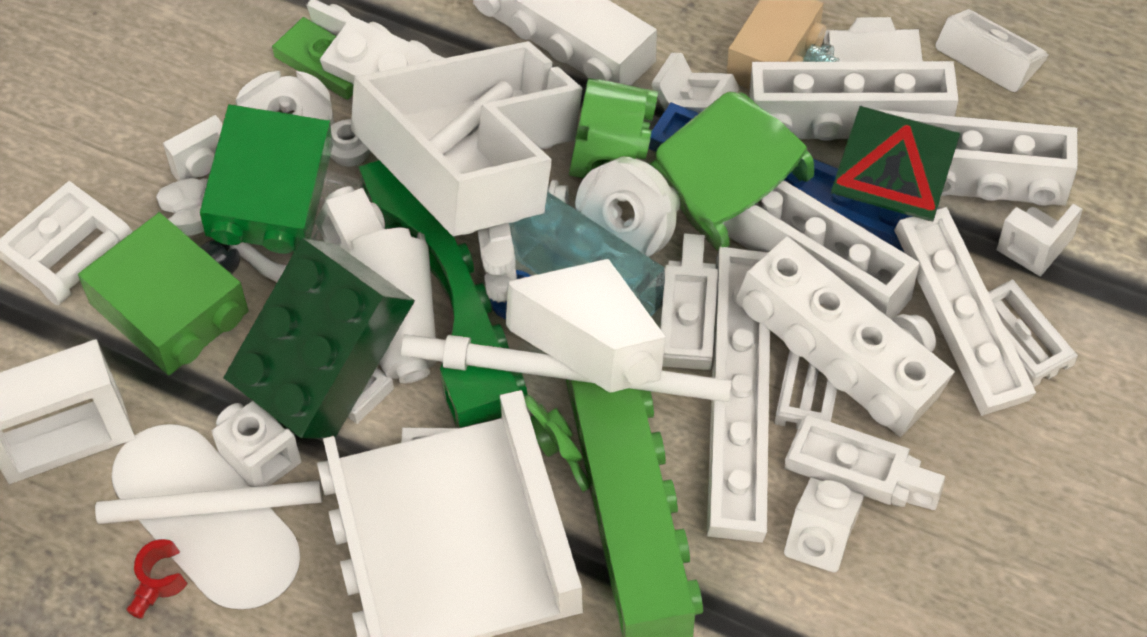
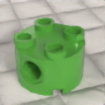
M588 78L568 176L584 179L591 170L622 156L646 160L652 130L649 129L650 122L643 120L652 121L658 91Z

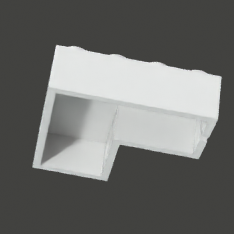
M527 41L354 77L351 131L452 236L471 234L484 228L504 223H514L523 218L545 213L552 159L541 149H548L553 145L575 140L582 87L559 67L552 68L553 62L531 42ZM501 81L507 82L513 89V96L482 104L480 124L443 155L429 141V139Z

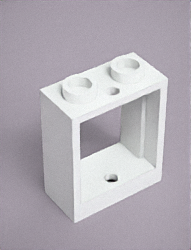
M97 339L0 372V470L8 484L136 439L122 396ZM91 398L93 399V402L36 421L34 423L19 427L17 429L3 433L2 431L3 429L49 414L51 412L80 403L82 401Z

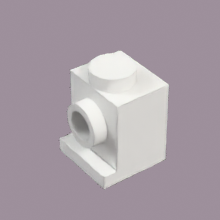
M351 186L340 188L329 194L325 198V203L315 220L324 241L337 244L347 252L353 250L351 240L385 229L384 218L379 207L375 203H370L363 188L354 190Z
M254 401L245 407L240 403L228 406L218 416L216 421L217 427L211 430L218 452L250 487L272 485L301 463L294 434L288 428L285 430L272 415Z

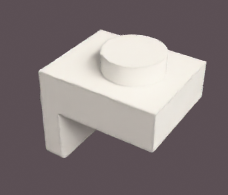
M671 53L652 82V88L658 91L657 97L664 111L672 102L700 113L727 92L737 93L739 90L733 74L692 73L682 53Z
M811 477L795 509L784 550L785 556L833 573L837 572L842 562L848 538L859 515L864 495L851 491L840 482L832 480L821 481Z

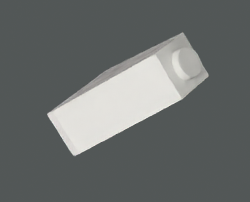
M609 259L508 281L506 325L514 334L610 393L661 380L666 337Z

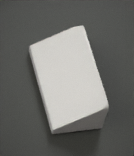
M970 9L948 17L936 42L938 51L1011 92L1021 89L1049 55L1045 50Z

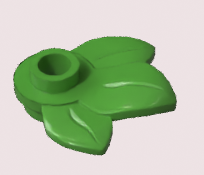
M525 396L526 406L533 414L530 419L539 446L547 457L560 451L561 456L569 463L582 492H585L589 489V482L577 463L582 460V454L570 439L574 434L557 407L548 412L532 396Z

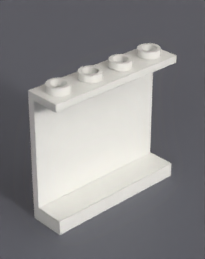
M522 390L500 395L502 418L342 458H339L334 436L323 438L328 460L317 462L325 496L336 493L339 509L328 511L336 545L348 542L351 559L340 561L348 596L360 593L363 611L352 613L357 637H492L583 613L582 586Z

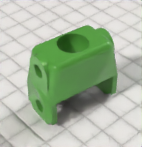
M727 92L720 96L663 142L656 151V159L649 164L659 171L669 186L677 191L680 197V209L691 225L701 235H705V239L717 251L719 247L730 246L728 230L723 222L734 218L758 203L773 191L790 173L800 182H808L814 177V159L807 151V146L780 120L760 108L750 97L742 92Z

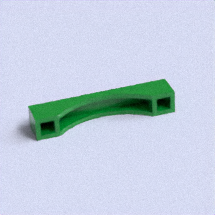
M380 160L358 166L362 188L370 203H375L381 210L385 229L409 228L413 238H417L419 232L424 234L429 249L430 271L442 286L454 314L452 335L471 338V344L509 349L502 326L500 324L492 326L487 314L492 312V308L484 284L474 285L470 273L474 272V264L466 243L457 245L454 236L442 226ZM443 362L440 367L443 396L456 428H464L502 418L500 395L522 390L524 397L528 395L522 373L469 365L466 370L444 368Z

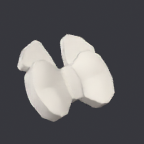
M190 178L171 183L161 188L156 196L161 210L174 213L168 220L187 236L204 232L199 212L208 182L206 178L201 180Z

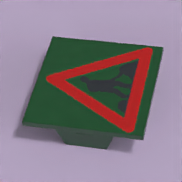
M859 106L831 194L934 222L960 133Z

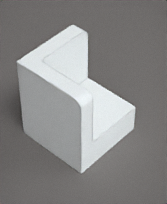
M1072 204L1057 221L1035 207L1029 208L1027 212L1016 207L1004 221L997 251L1041 277L1074 238L1083 209Z

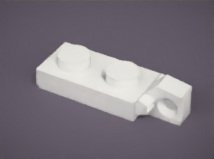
M684 233L682 261L669 260V264L665 268L661 331L666 337L663 367L711 370L718 269H715L716 264L703 263L705 235Z
M808 414L803 416L785 458L784 469L821 481H837L846 485L851 491L863 494L865 497L888 505L892 503L900 507H905L906 502L912 505L935 510L945 481L944 475L920 468L921 461L909 455V448Z

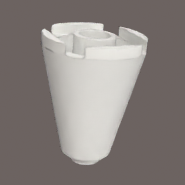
M392 228L375 231L351 240L353 250L348 253L415 300L379 365L387 377L399 379L400 383H413L427 377L430 374L429 368L437 361L401 356V343L404 334L436 338L429 249L424 234L419 232L417 238H413L409 228Z

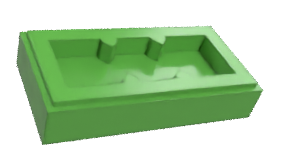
M302 17L272 45L274 57L299 72H305L316 77L327 89L346 100L353 95L354 84L324 71L320 62V58L336 38V35Z

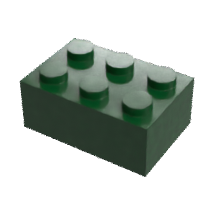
M302 238L223 378L300 438H327L331 436L336 438L415 300L337 244Z

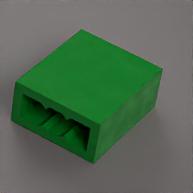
M228 104L199 212L205 236L212 237L215 241L225 245H238L241 242L262 245L266 249L280 254H288L295 251L302 238L311 239L333 147L330 120Z

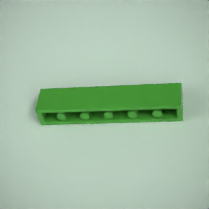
M565 379L622 637H693L695 615L703 614L702 597L697 580L687 581L683 565L690 562L689 545L684 528L675 530L671 516L672 513L678 512L677 497L672 479L663 481L659 465L666 464V456L660 431L651 433L648 418L654 417L651 391L627 388L610 393L595 383Z

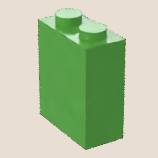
M160 212L78 273L89 304L168 376L182 365L194 361L205 346L223 332H228L235 328L243 316L249 312L241 282Z

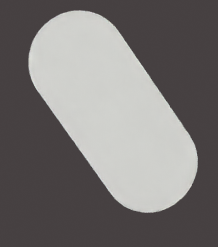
M159 425L139 432L135 435L136 439L126 442L120 449L112 467V483L120 500L250 487L205 437L197 431L181 425ZM271 508L139 520L156 540L167 539L173 541L180 553L171 558L207 598L227 608L250 609L273 601L290 586L298 571L300 550L296 537Z

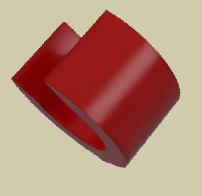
M167 539L151 541L141 548L135 558L134 572L141 583L133 594L135 597L126 608V611L138 619H143L149 606H153L158 597L174 596L181 592L188 584L180 573L168 575L162 579L150 578L151 570L159 560L170 558L180 553L173 541Z

